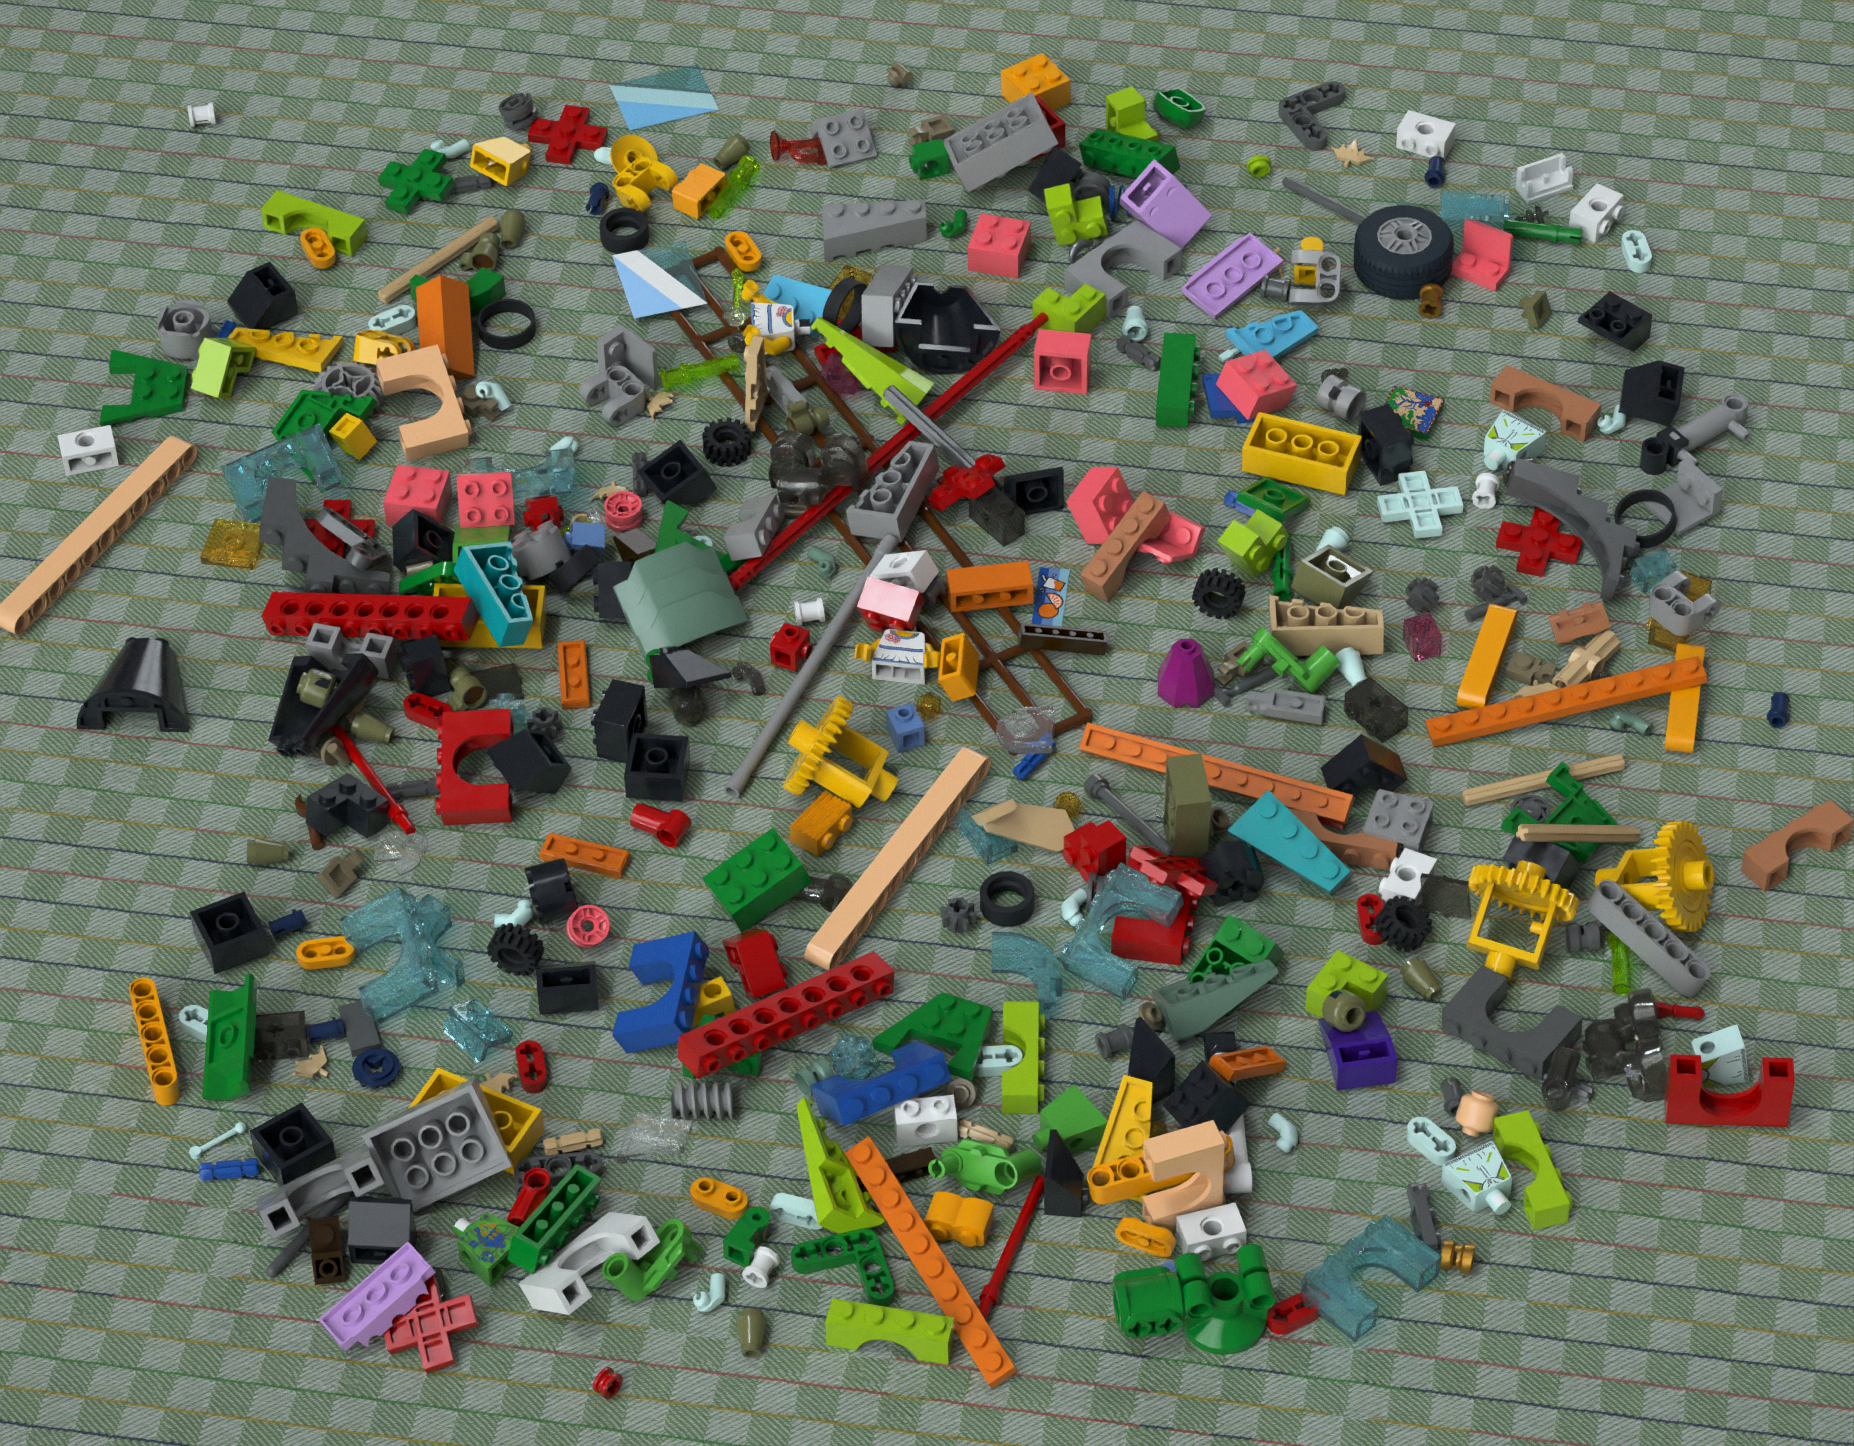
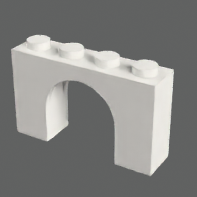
M608 1212L556 1253L546 1266L541 1265L534 1274L531 1273L518 1284L533 1309L570 1315L592 1297L581 1278L582 1275L593 1267L605 1262L614 1253H623L630 1259L638 1260L660 1243V1240L646 1216Z

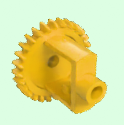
M840 695L829 705L816 727L801 719L787 740V744L800 751L783 785L785 790L794 795H801L806 790V787L810 785L807 780L809 779L860 808L870 794L885 802L894 790L899 778L882 768L889 751L847 726V722L844 719H850V714L853 713L854 707L850 701ZM828 745L867 768L863 780L823 756L824 752H832Z
M1688 821L1668 822L1661 827V831L1657 832L1658 838L1654 840V843L1660 847L1626 850L1616 868L1597 870L1595 874V888L1603 880L1614 881L1647 911L1665 910L1660 914V917L1665 918L1664 923L1669 925V928L1675 932H1696L1697 929L1702 928V923H1706L1705 916L1709 915L1707 906H1711L1708 895H1712L1711 889L1714 885L1715 874L1713 865L1709 861V855H1705L1707 846L1702 844L1703 836L1698 835V828H1693V823H1688ZM1641 877H1658L1656 882L1638 883Z
M1518 861L1516 869L1512 868V870L1505 866L1498 867L1494 864H1491V866L1477 864V866H1473L1468 880L1470 890L1474 891L1475 895L1480 894L1481 900L1466 946L1470 950L1486 954L1487 958L1484 966L1507 978V981L1511 980L1516 964L1539 970L1555 919L1559 923L1571 921L1575 917L1580 903L1578 901L1579 898L1575 897V894L1569 893L1568 889L1560 888L1561 885L1551 884L1550 880H1543L1546 873L1544 867L1528 861ZM1494 899H1498V907H1501L1503 903H1507L1509 905V912L1513 907H1518L1519 915L1528 910L1530 911V918L1539 913L1541 921L1545 919L1544 924L1534 920L1531 924L1530 932L1540 935L1534 953L1479 937L1489 905Z

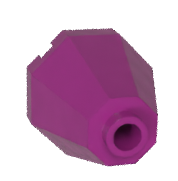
M1180 639L1175 642L1158 670V696L1174 708H1182L1183 704H1190V708H1198L1214 696V671L1202 646L1193 639Z

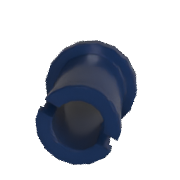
M1433 156L1429 160L1428 171L1425 173L1424 179L1430 187H1438L1445 180L1443 173L1445 160L1441 156Z
M597 182L590 188V198L586 204V211L588 212L591 208L590 214L599 215L602 212L603 204L610 195L606 184Z
M1776 692L1771 696V708L1767 713V720L1775 728L1784 727L1790 718L1787 712L1790 699L1788 694L1784 692Z
M293 909L291 914L269 921L268 925L271 927L270 930L274 939H277L298 929L303 931V927L307 926V921L302 910L296 911Z
M332 1017L333 1020L306 1025L310 1044L331 1038L340 1040L341 1036H345L342 1018L336 1019Z

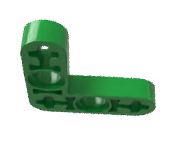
M440 562L400 580L399 595L428 596L434 592L435 583L461 584L453 571L456 563Z
M857 1229L797 1244L792 1248L791 1264L792 1268L798 1273L809 1274L855 1263L869 1304L887 1307L895 1298L894 1284L876 1233L870 1229ZM865 1241L869 1246L863 1247L860 1242ZM848 1244H851L852 1251H848ZM831 1247H839L843 1250L837 1256L829 1255L826 1251ZM818 1251H821V1258H818ZM801 1256H806L807 1259H809V1260H808V1261H803V1259L800 1258V1257H801ZM874 1263L881 1268L875 1273H870L864 1267ZM880 1282L881 1290L885 1293L884 1295H879L876 1291V1283Z

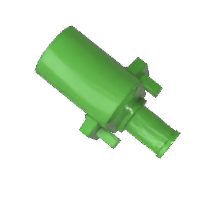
M1260 627L1252 635L1251 638L1253 640L1251 642L1253 644L1236 660L1241 667L1247 659H1250L1243 668L1247 673H1250L1251 669L1265 655H1269L1275 661L1271 668L1279 676L1287 672L1311 694H1314L1341 665L1340 660L1323 645H1320L1302 664L1263 627Z
M968 1138L963 1139L957 1145L945 1149L941 1154V1158L932 1160L928 1166L929 1173L933 1178L940 1179L945 1175L956 1178L962 1187L1001 1195L1007 1189L1037 1177L1042 1168L1039 1156L1030 1149H1024L1009 1155L1004 1146Z
M677 1218L669 1219L660 1228L654 1229L660 1243L638 1260L630 1259L623 1253L610 1255L602 1267L603 1277L632 1301L644 1299L651 1291L657 1290L665 1279L673 1280L678 1274L676 1265L683 1256L688 1261L695 1262L699 1258L693 1251L695 1250L700 1256L703 1254V1247L691 1238L690 1228Z

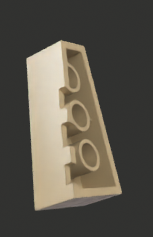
M1269 595V633L1294 656H1311L1320 645L1326 647L1334 655L1348 647L1354 648L1360 655L1383 654L1384 623L1382 610L1346 606L1342 610L1336 609L1330 603L1321 602L1320 606L1305 605L1304 600L1292 599L1291 603L1279 601L1278 596Z

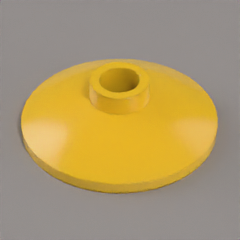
M624 135L618 138L611 147V163L618 174L631 164L629 160L633 162L637 158L646 156L658 161L653 146L647 140L637 135Z

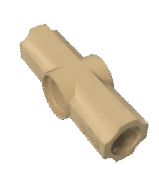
M1607 629L1597 634L1585 647L1578 646L1572 652L1568 664L1552 679V684L1564 688L1585 683L1588 679L1591 681L1596 680L1601 674L1605 662L1620 649L1621 642L1616 637V634Z

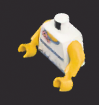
M747 280L745 282L741 296L746 301L753 299V303H751L752 325H747L743 332L746 345L750 346L753 336L764 337L765 355L776 356L782 352L795 349V335H810V319H794L793 306L771 301L764 294L757 293L759 286L755 281Z
M915 626L914 630L906 628L904 631L887 629L882 638H878L871 645L864 643L856 644L854 659H862L866 662L872 661V679L925 685V668H939L940 652L935 651L931 644L925 643V634L916 632Z

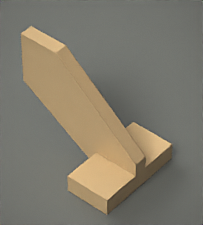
M1013 798L992 805L970 816L974 827L983 825L987 833L1054 853L1064 849V836L1075 831L1066 810L1015 803Z

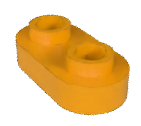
M309 228L301 233V247L314 267L325 269L335 263V249L322 229Z
M734 231L726 235L725 250L737 268L745 272L759 269L762 264L761 252L750 236L742 231Z
M337 936L304 941L297 947L296 955L298 964L302 968L314 970L348 965L355 959L356 951L354 942L350 938Z
M702 1177L695 1180L690 1187L692 1203L696 1207L727 1219H738L748 1210L746 1193L734 1186L713 1178Z
M1135 1217L1121 1219L1115 1230L1116 1237L1123 1244L1159 1257L1170 1256L1177 1243L1169 1229L1142 1222Z

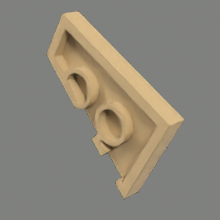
M753 336L750 346H746L744 350V362H747L745 372V424L750 431L754 432L768 396L764 337Z

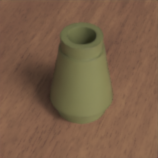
M740 134L730 136L713 158V162L719 169L724 170L748 155L750 150L748 141Z
M513 209L507 210L501 217V244L507 249H514L517 246L524 230L526 220L522 212Z
M358 712L351 727V734L356 735L358 739L386 743L391 742L395 732V727L367 712L364 714Z
M256 837L255 840H247V863H254V866L288 861V844Z
M1414 957L1401 968L1402 980L1429 1001L1435 999L1442 992V988L1439 986L1425 960Z
M744 1309L740 1311L739 1317L736 1319L742 1355L754 1358L761 1355L767 1319L764 1317V1312L759 1309Z

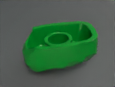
M1180 88L1157 92L1153 100L1155 112L1158 111L1168 122L1183 128H1191L1199 124L1206 110V107L1199 100Z

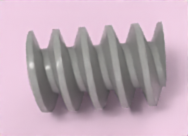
M678 1081L675 1089L672 1090V1119L675 1118L678 1110H680L682 1118L687 1119L691 1110L694 1119H699L702 1111H704L706 1119H711L713 1112L716 1111L718 1119L723 1120L726 1111H728L729 1117L732 1120L733 1090L730 1082H726L723 1090H720L718 1082L714 1081L711 1090H708L706 1082L702 1081L699 1090H696L693 1081L689 1082L687 1089H684L682 1082Z

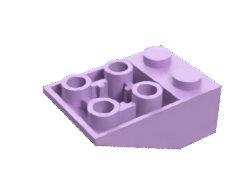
M1155 159L1120 197V205L1135 218L1182 249L1212 216Z

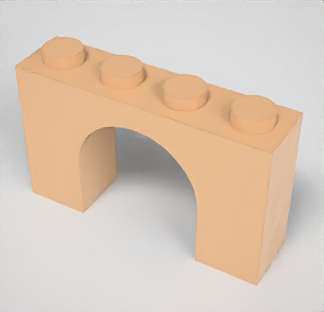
M438 344L376 360L377 376L384 396L409 389L421 388L436 394L443 403L441 409L434 416L399 426V441L407 462L469 446L468 436L472 435L469 420H464L462 413H464L461 397L456 398L454 391H457L453 375L449 376L446 370L449 369L447 356L445 353L441 354Z
M1214 1120L1144 1140L1143 1160L1154 1182L1185 1173L1196 1172L1189 1180L1179 1186L1143 1196L1142 1216L1146 1223L1167 1228L1173 1233L1176 1232L1177 1216L1226 1204L1223 1187L1226 1186L1224 1168L1227 1167V1160L1224 1149L1228 1148L1225 1133L1223 1130H1218Z

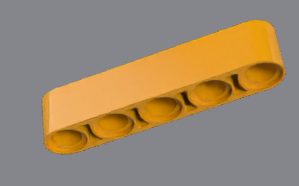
M1490 603L1459 687L1456 706L1474 709L1488 705L1516 626L1518 609Z
M1677 643L1675 661L1699 656L1703 665L1705 646ZM1701 685L1671 691L1664 750L1693 754Z
M138 978L130 984L129 993L154 1099L160 1105H172L181 1097V1091L154 981L149 978Z
M1227 1134L1225 1136L1228 1148L1224 1149L1227 1167L1224 1168V1172L1230 1170L1235 1164L1233 1142ZM1143 1153L1091 1168L1087 1174V1182L1091 1199L1097 1204L1104 1205L1182 1184L1189 1180L1196 1172L1185 1173L1154 1182L1143 1160Z

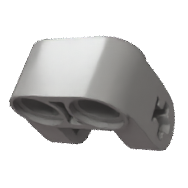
M1292 250V265L1317 267L1316 290L1290 289L1289 303L1311 306L1335 303L1340 293L1341 263L1339 257L1331 252ZM1331 259L1336 263L1337 266L1334 271L1326 272L1322 269L1321 265L1325 260ZM1326 285L1332 286L1335 294L1331 298H1324L1320 294L1322 287Z
M621 365L611 366L607 370L588 378L579 389L580 396L589 404H596L608 397L611 399L604 406L602 416L612 426H619L636 415L641 414L646 409L644 384L631 371Z
M1675 571L1652 587L1648 611L1653 619L1671 633L1678 636H1686L1715 618L1721 608V603L1710 594H1705L1694 602L1689 600L1684 595L1690 588L1691 580L1682 572Z

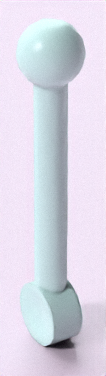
M238 1122L235 1124V1128L200 1147H191L189 1150L191 1158L198 1159L202 1156V1152L236 1133H244L246 1125L243 1122Z

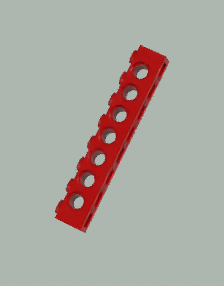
M272 592L261 617L270 635L309 636L314 623L340 627L342 635L351 638H365L367 633L394 637V639H422L436 634L438 640L470 641L480 615L472 597Z
M875 951L680 1035L678 1040V1059L697 1079L715 1073L724 1067L892 994L895 971Z

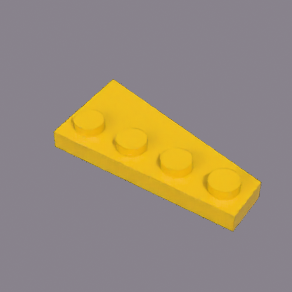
M235 328L228 336V338L255 346L254 357L307 369L312 372H322L343 346V336L334 335L333 340L321 339V334H309V338L294 337V332L284 331L277 335H270L269 330Z
M1123 1075L1093 1167L1143 1153V1142L1150 1138L1152 1082ZM1147 1193L1128 1199L1143 1202V1196H1147Z

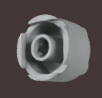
M193 300L176 301V305L168 308V305L165 306L157 316V325L164 355L197 361L199 359L198 350L204 338H213L209 312L204 309V305Z
M552 521L539 525L537 527L538 530L530 534L528 531H524L513 537L514 542L512 543L513 549L511 553L512 557L516 558L517 570L524 581L527 576L529 580L542 577L556 570V564L561 559L565 563L572 557L558 527Z

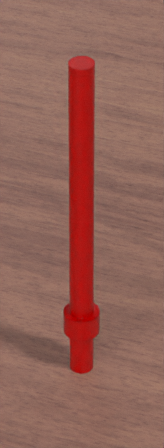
M336 727L333 730V734L343 742L345 751L375 791L389 799V817L395 824H399L407 836L414 834L416 828L409 820L406 809L402 804L396 802L343 727Z
M1042 1176L1035 1178L989 1284L983 1287L979 1296L981 1302L978 1308L985 1319H987L991 1307L995 1306L1001 1295L999 1289L1044 1190V1177Z

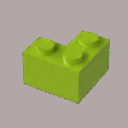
M1133 86L1106 96V130L1159 142L1157 131L1151 128L1145 120L1146 100Z
M1069 183L1044 189L1047 211L1058 247L1072 244L1083 238L1094 239L1108 235L1106 215L1100 196L1074 201Z
M1083 284L1070 297L1048 287L1032 301V320L1043 312L1048 316L1049 320L1040 329L1088 334L1106 317V294L1087 284Z
M204 338L198 350L199 359L197 367L192 373L193 382L191 389L216 398H231L237 372H250L256 347L231 338Z
M1257 509L1245 526L1233 520L1217 542L1231 563L1257 579L1261 572L1268 569L1271 559L1276 552L1284 548L1289 534L1283 524Z
M1336 950L1307 987L1305 1011L1324 1018L1322 1013L1323 1003L1330 993L1338 989L1347 990L1360 997L1366 1004L1367 1012L1376 1011L1387 997L1388 974L1342 951Z

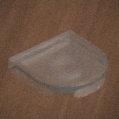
M1054 706L1016 708L1012 710L1011 714L1000 718L996 726L999 744L1004 749L1018 754L1052 753L1055 719Z

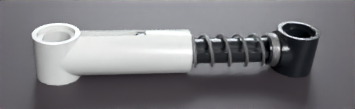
M1234 1031L1204 1033L1206 1063L1210 1062L1213 1055L1236 1051ZM1230 1081L1231 1085L1235 1087L1236 1082ZM1242 1114L1226 1133L1233 1142L1235 1164L1230 1170L1224 1172L1226 1177V1186L1223 1187L1224 1194L1252 1193L1251 1165L1248 1162L1244 1117Z

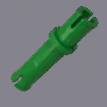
M1506 218L1503 224V231L1513 236L1551 240V243L1557 244V241L1581 244L1582 228L1560 226V223L1549 225Z
M1289 532L1286 545L1274 555V569L1271 574L1272 581L1274 582L1273 594L1279 597V601H1285L1291 597L1290 586L1293 580V570L1291 569L1292 538Z

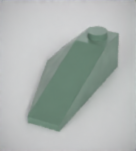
M1268 959L1235 967L1231 970L1230 975H1216V972L1206 974L1204 981L1190 984L1189 979L1181 980L1153 990L1152 995L1162 1012L1168 1032L1176 1041H1186L1194 1038L1196 1033L1207 1029L1279 974L1277 967Z

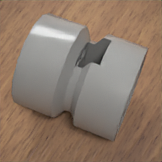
M1330 375L1323 381L1317 392L1316 404L1329 412L1334 411L1338 417L1351 422L1362 411L1367 394L1354 385H1348L1347 381L1335 375Z

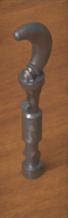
M1121 230L1113 232L1109 237H1104L1099 241L1097 239L1090 240L1085 238L1075 241L1069 250L1070 263L1074 264L1076 262V256L1082 249L1088 248V250L1092 251L1106 239L1111 238Z

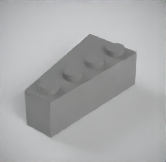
M925 200L822 205L825 263L834 261V257L845 255L846 258L856 256L858 251L870 249L871 252L880 251L885 245L892 244L894 247L927 240Z
M882 265L861 295L862 341L869 346L894 347L896 342L895 319L901 311L913 285L917 282V275H913L912 266Z
M909 441L890 462V468L884 473L881 472L875 478L876 483L870 490L865 489L859 496L860 501L855 506L851 505L846 510L852 535L883 539L886 534H890L896 537L898 542H902L939 470L935 444Z

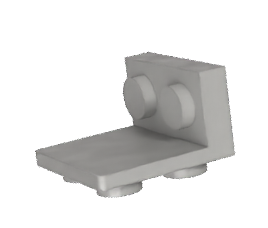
M863 109L815 119L810 127L812 139L820 138L829 168L875 158L877 155Z
M621 324L596 340L599 373L611 366L621 365L655 390L659 387L657 352L651 344L644 342L633 331H629Z
M1689 459L1681 461L1678 466L1677 482L1659 491L1667 495L1674 505L1676 514L1674 533L1677 535L1719 514L1723 489ZM1644 502V506L1665 525L1669 523L1672 514L1667 507L1657 502Z
M1379 789L1364 825L1363 833L1403 843L1402 850L1407 848L1422 853L1432 827L1434 802Z

